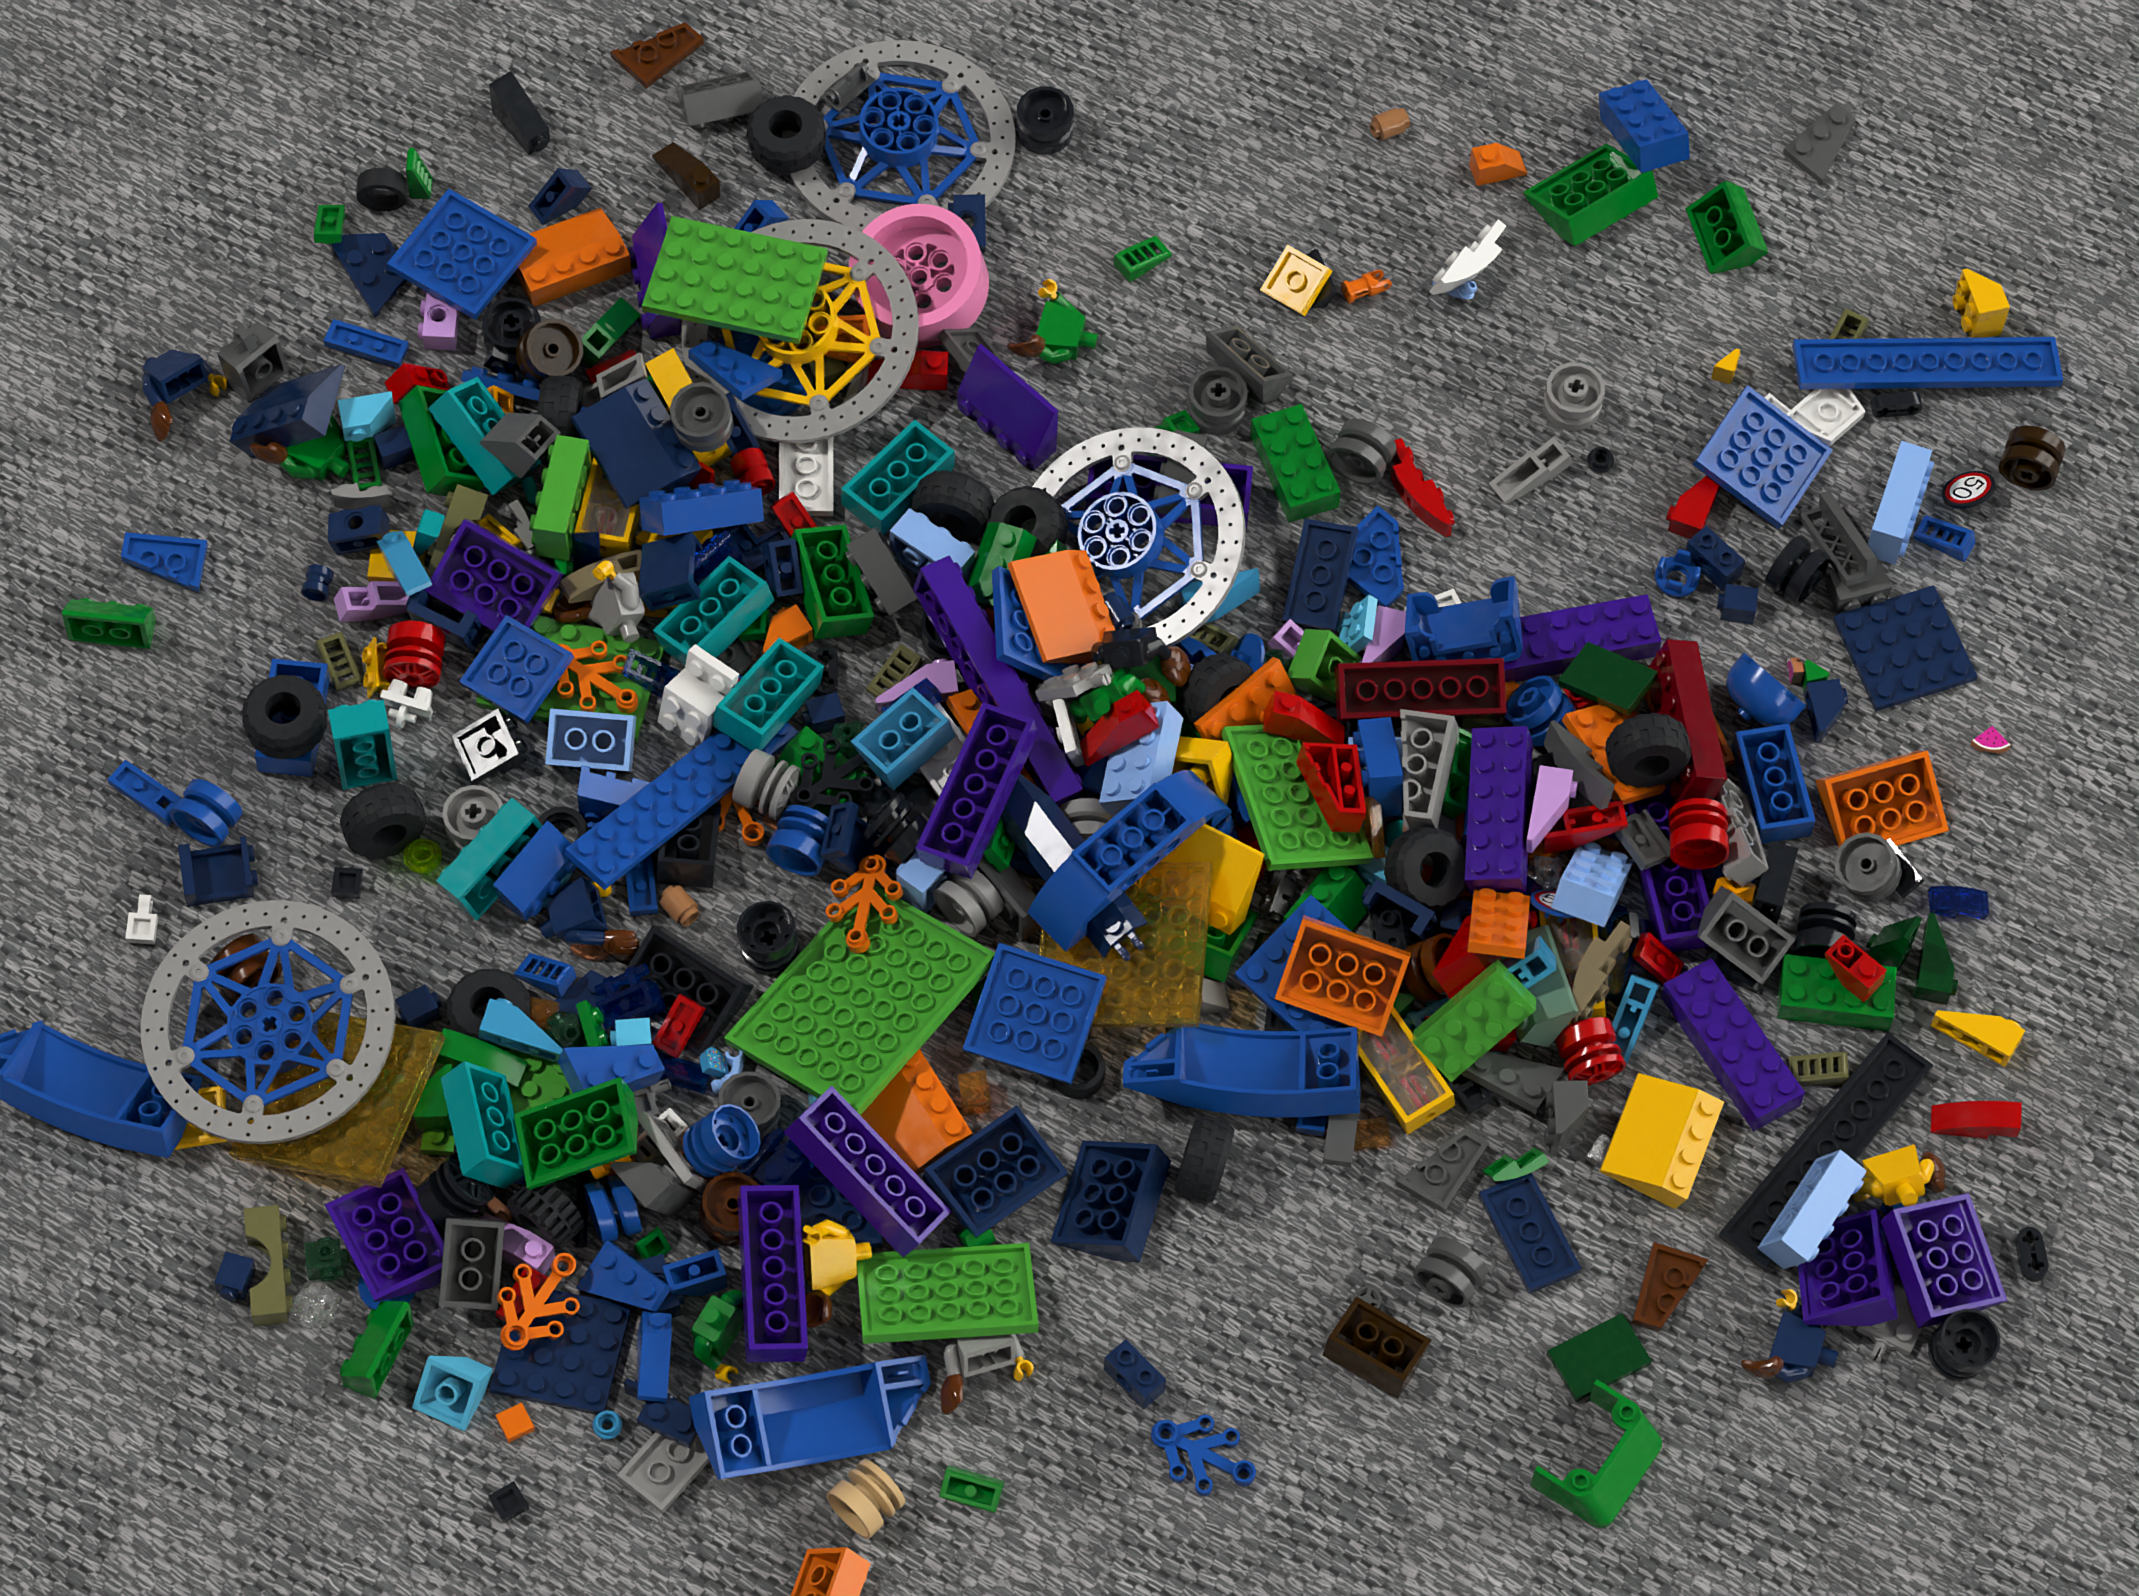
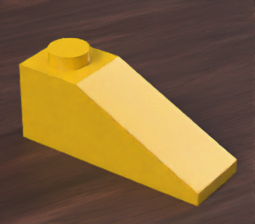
M1937 1010L1931 1023L1933 1028L2003 1067H2006L2025 1033V1030L2017 1022L1992 1015Z

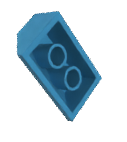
M912 687L851 740V743L874 773L894 791L955 737L950 721Z

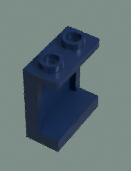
M692 531L642 544L639 597L650 612L700 599L701 590L693 579L695 554L702 552L703 546Z
M425 589L409 596L406 610L412 621H421L440 628L445 633L447 642L471 654L474 653L486 632L477 614L467 610L458 624L432 611L434 604Z
M852 801L831 806L820 856L851 876L859 870V864L863 858L868 855L877 854L885 859L887 874L890 860L884 854L890 844L884 841L875 848L873 844L880 837L876 831L868 840L862 836L868 823L857 816L859 806Z
M246 836L240 837V844L191 851L189 844L178 845L184 897L187 907L254 897L253 887L259 885L256 870H251L250 862L255 861L253 845H247Z
M1376 879L1373 886L1369 884L1362 895V904L1369 917L1371 916L1372 909L1380 908L1381 906H1400L1401 917L1414 924L1410 931L1415 944L1433 937L1440 926L1434 911Z

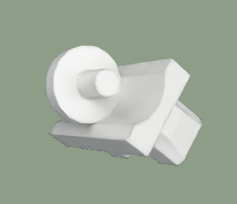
M393 679L388 690H382L380 698L384 700L385 706L392 707L389 710L388 716L396 718V726L403 728L406 721L415 724L416 715L431 719L433 714L431 707L432 691L427 688L417 687L414 698L405 696L409 687L408 684Z

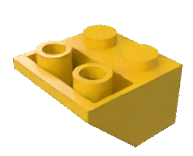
M1963 269L1960 279L1957 281L1955 295L1952 297L1955 310H1959L1962 316L1961 326L1965 333L1968 332L1970 338H1986L2001 335L2010 309L2002 286L1972 270Z

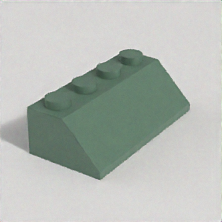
M1543 925L1527 931L1526 944L1540 936L1556 956V970L1528 988L1529 992L1536 998V1011L1516 1027L1520 1042L1549 1047L1578 1013V1009L1550 928L1547 925ZM1501 956L1500 962L1503 963L1509 957Z

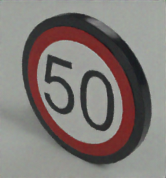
M1969 471L1949 480L1943 487L1942 497L1944 502L1952 508H1971L1988 500L1993 495L1996 484L1994 478L1989 473Z

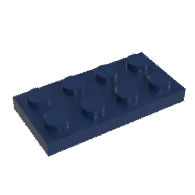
M1311 519L1304 520L1282 617L1283 624L1291 619L1299 627L1337 632L1359 533L1358 527Z
M1532 1173L1504 1181L1479 1192L1478 1197L1528 1294L1581 1273L1582 1268Z

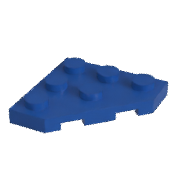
M1377 505L1356 526L1359 529L1348 582L1365 596L1371 595L1378 599L1377 605L1389 608L1403 594L1404 590L1399 526L1396 519Z

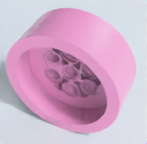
M909 204L896 207L881 214L866 226L862 232L876 240L889 251L902 267L911 284L919 314L917 348L942 345L943 343L938 338V335L943 329L971 327L985 306L989 291V274L975 235L960 217L939 206ZM915 255H923L919 260H912ZM850 256L849 267L852 268L858 260ZM941 262H947L942 268L936 267ZM872 276L866 284L879 335L885 339H891L893 322L890 302L882 284L876 276ZM919 279H927L923 284H916ZM944 286H951L950 290L946 292L940 291ZM856 289L854 296L862 313L865 314L860 291ZM925 302L930 303L927 308H919Z

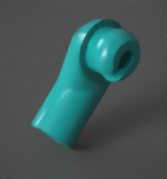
M526 477L521 480V485L527 501L535 505L539 490L534 478Z

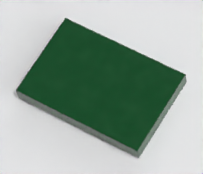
M1587 642L1558 679V683L1562 688L1629 716L1658 679V671Z
M1623 1313L1547 1350V1356L1575 1402L1591 1395L1593 1385L1597 1379L1609 1386L1652 1363L1651 1358Z

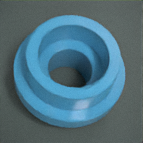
M613 1411L600 1412L593 1420L594 1433L599 1438L605 1440L617 1437L622 1430L620 1416ZM605 1422H610L613 1424V1427L605 1430L602 1428V1425Z

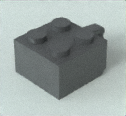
M258 321L247 329L242 325L233 331L235 340L225 345L217 353L227 385L248 403L289 371L280 341L276 335Z

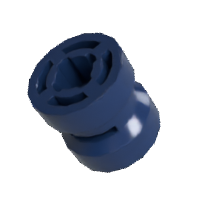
M309 565L306 571L307 581L302 585L301 594L309 600L326 601L330 592L328 585L333 581L334 572L323 565Z

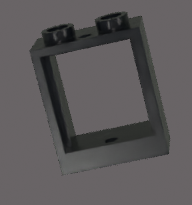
M1771 841L1766 856L1769 869L1760 876L1752 907L1777 925L1798 848L1792 847L1786 842Z

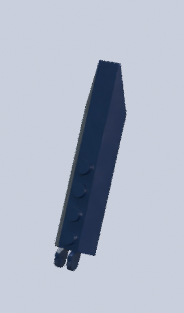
M1020 774L1000 817L1010 837L1043 880L1047 882L1059 866L1071 855V852L1085 840L1055 801ZM1123 892L1087 922L1086 936L1103 958L1107 957L1113 947L1127 962L1131 959L1128 950L1122 946L1121 942L1129 937L1132 944L1141 951L1145 945L1134 931H1136L1135 928L1144 926L1148 922L1127 894Z

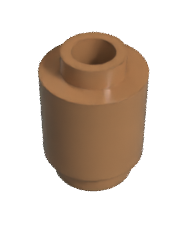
M1393 108L1373 116L1371 119L1372 123L1369 124L1373 137H1378L1380 141L1405 132L1406 128L1410 127V120L1404 108Z
M671 885L661 893L660 897L662 899L659 904L677 924L687 927L700 916L701 912L698 910V904L680 885L675 887Z

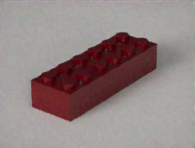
M1667 639L1661 649L1657 651L1652 663L1648 666L1658 671V679L1650 688V701L1654 705L1655 713L1669 715L1683 724L1689 737L1692 753L1683 773L1681 772L1674 780H1670V794L1673 796L1675 804L1692 798L1714 800L1726 782L1727 774L1698 642Z
M1504 658L1339 663L1335 667L1336 710L1339 723L1391 717V721H1401L1400 709L1455 716V719L1503 717L1507 713Z

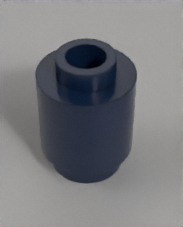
M1114 592L1104 595V603L1109 609V616L1115 630L1131 629L1135 616L1122 597L1117 596Z

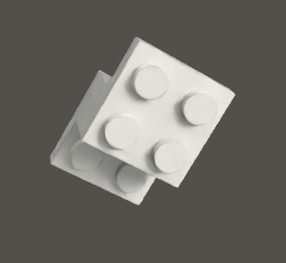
M695 644L688 650L685 668L664 687L658 723L665 729L678 735L687 744L696 748L710 737L716 706L737 684L739 673Z

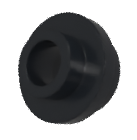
M1596 447L1589 452L1587 464L1592 471L1605 473L1613 467L1614 456L1609 449ZM1602 459L1605 463H1599L1596 460Z

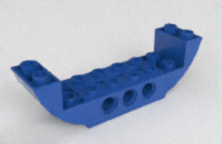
M1191 770L1176 772L1158 783H1153L1071 852V855L1059 866L1039 891L1027 913L1067 952L1087 935V922L1201 826L1207 824L1214 828L1232 813V810Z

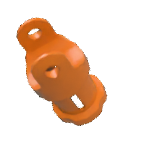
M1379 269L1362 274L1361 278L1350 282L1347 280L1341 283V291L1346 302L1350 304L1360 297L1366 295L1371 297L1388 290L1392 282L1389 279L1379 281L1384 276V272Z

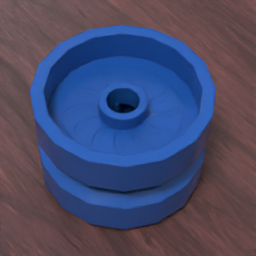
M1537 676L1520 685L1511 694L1506 703L1507 713L1505 717L1513 727L1528 726L1533 746H1543L1550 721L1555 720L1567 730L1562 719L1566 713L1576 711L1575 704L1566 694L1562 693L1561 688L1549 676Z
M192 779L183 792L184 798H179L169 812L170 817L175 825L191 838L209 847H220L229 834L228 828H233L242 816V808L234 798L220 787L206 780Z
M617 1174L607 1177L608 1196L603 1185L597 1180L583 1185L587 1206L597 1235L603 1245L606 1240L613 1242L618 1239L616 1221H618L622 1232L626 1236L642 1232L638 1215L639 1211L634 1195Z

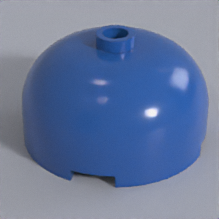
M1745 652L1731 666L1727 674V691L1731 699L1740 707L1737 712L1747 721L1753 718L1766 727L1790 724L1807 706Z

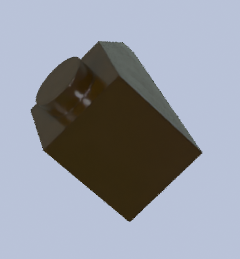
M674 142L652 155L655 162L698 210L703 209L720 198V180L702 161Z

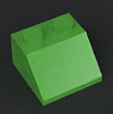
M1305 629L1287 675L1290 681L1301 691L1336 704L1335 667L1339 663H1359L1361 656L1330 630Z

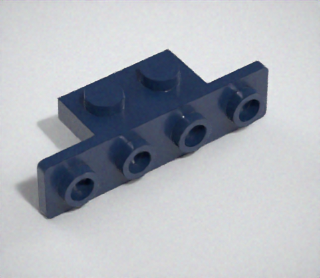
M627 1378L624 1383L625 1393L637 1398V1379L633 1381ZM667 1393L666 1402L641 1400L645 1402V1405L637 1418V1424L690 1448L697 1435L690 1404L685 1405L678 1402L670 1393Z

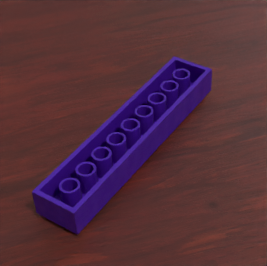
M949 555L920 568L913 591L952 660H954L968 688L973 690L981 704L985 702L1034 719L1038 735L1024 767L1037 786L1049 795L1058 807L1067 801L1079 799L1083 790L1080 776L1076 772L1073 773L1069 766L1067 754L1063 749L1060 750L1056 743V735L1052 727L1047 726L1042 718L1043 714L1039 704L1032 701L1025 680L1019 678L1015 667L997 660L995 632L992 631L989 625V617L986 611L979 608L974 590L971 586H967L963 580V572L957 562L954 563Z

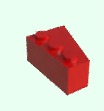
M1303 742L1296 759V764L1332 832L1359 833L1366 815L1357 745Z
M1471 914L1464 919L1432 973L1450 999L1495 960L1501 961V956L1467 952Z

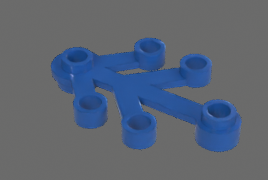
M1201 1415L1196 1420L1178 1425L1170 1420L1157 1422L1151 1430V1439L1157 1447L1165 1450L1170 1466L1169 1477L1173 1482L1179 1483L1184 1481L1187 1474L1186 1467L1180 1463L1177 1447L1187 1452L1196 1479L1195 1491L1201 1496L1209 1495L1213 1488V1482L1207 1477L1203 1461L1232 1475L1233 1481L1239 1486H1248L1253 1483L1256 1469L1250 1461L1241 1460L1234 1463L1209 1450L1223 1445L1227 1447L1237 1446L1240 1441V1433L1235 1428H1228L1223 1433L1191 1441L1184 1436L1197 1431L1202 1434L1212 1432L1214 1420L1211 1416ZM1206 1420L1211 1426L1202 1428L1200 1422ZM1163 1431H1167L1171 1434V1437L1163 1439L1160 1434ZM1234 1434L1237 1439L1230 1442L1226 1439V1435ZM1175 1469H1180L1183 1471V1475L1177 1477L1172 1472ZM1245 1471L1249 1474V1477L1241 1479L1238 1473ZM1201 1482H1206L1209 1488L1201 1490L1198 1485Z

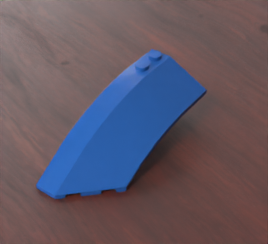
M1181 1017L1174 1022L1175 1027L1165 1035L1160 1033L1145 1045V1051L1136 1058L1131 1056L1124 1062L1123 1087L1187 1107L1260 1117H1312L1360 1113L1357 1027L1308 1031H1258L1211 1026L1185 1021Z
M43 1020L32 1023L30 1029L19 1033L14 1029L0 1034V1099L7 1104L64 1131L117 1148L169 1158L180 1142L187 1121L165 1101L155 1086L145 1064L112 1055L70 1038L44 1025ZM181 1072L185 1081L198 1093L202 1077Z
M918 1355L804 1376L704 1391L690 1396L689 1402L694 1427L718 1480L890 1450L896 1443V1437L900 1430L907 1424L915 1411L916 1404L921 1395L930 1386L931 1381L926 1355Z

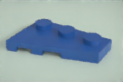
M710 339L691 348L688 352V358L741 401L782 379L783 370Z
M125 532L121 559L122 562L199 593L208 544L207 540Z
M606 1240L576 1289L657 1312L671 1287L615 1243Z

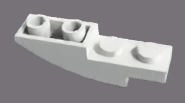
M1499 219L1491 227L1487 224L1477 236L1480 238L1478 243L1474 241L1469 248L1465 246L1459 253L1454 251L1445 261L1448 267L1445 270L1441 268L1432 280L1435 284L1429 292L1436 295L1455 290L1481 273L1502 251L1494 242L1506 225Z

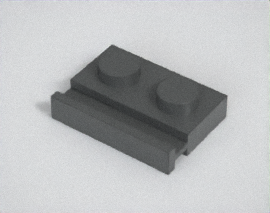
M1646 809L1642 810L1639 814L1635 813L1627 816L1628 827L1615 832V835L1641 871L1663 863L1668 858L1669 860L1671 859L1669 841Z

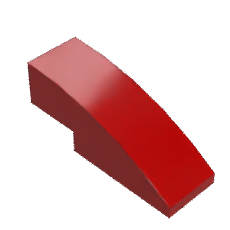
M1964 1101L1932 1105L1930 1133L1985 1139L1988 1138V1135L2018 1137L2021 1130L2022 1102Z

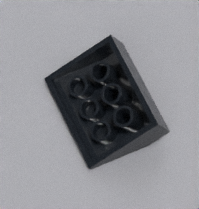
M652 925L611 994L610 999L640 1018H649L650 1025L658 1030L662 1026L678 994H683L705 1007V1011L685 1045L687 1049L700 1056L701 1053L713 1045L739 1012L754 985L665 927Z

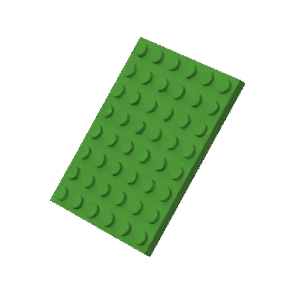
M876 885L874 890L887 905L895 907L898 913L897 921L893 924L883 923L880 914L871 905L865 929L870 939V946L865 952L860 954L851 952L846 943L848 932L854 928L858 906L846 913L841 921H829L724 1037L727 1045L737 1051H743L744 1055L817 1098L829 1087L833 1086L859 1115L867 1109L989 971L995 952L901 899L890 900L885 890ZM890 912V913H887V914L885 915V917H889V916H891L893 913H891V912Z

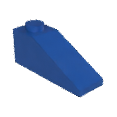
M642 1311L637 1334V1400L667 1401L672 1314Z

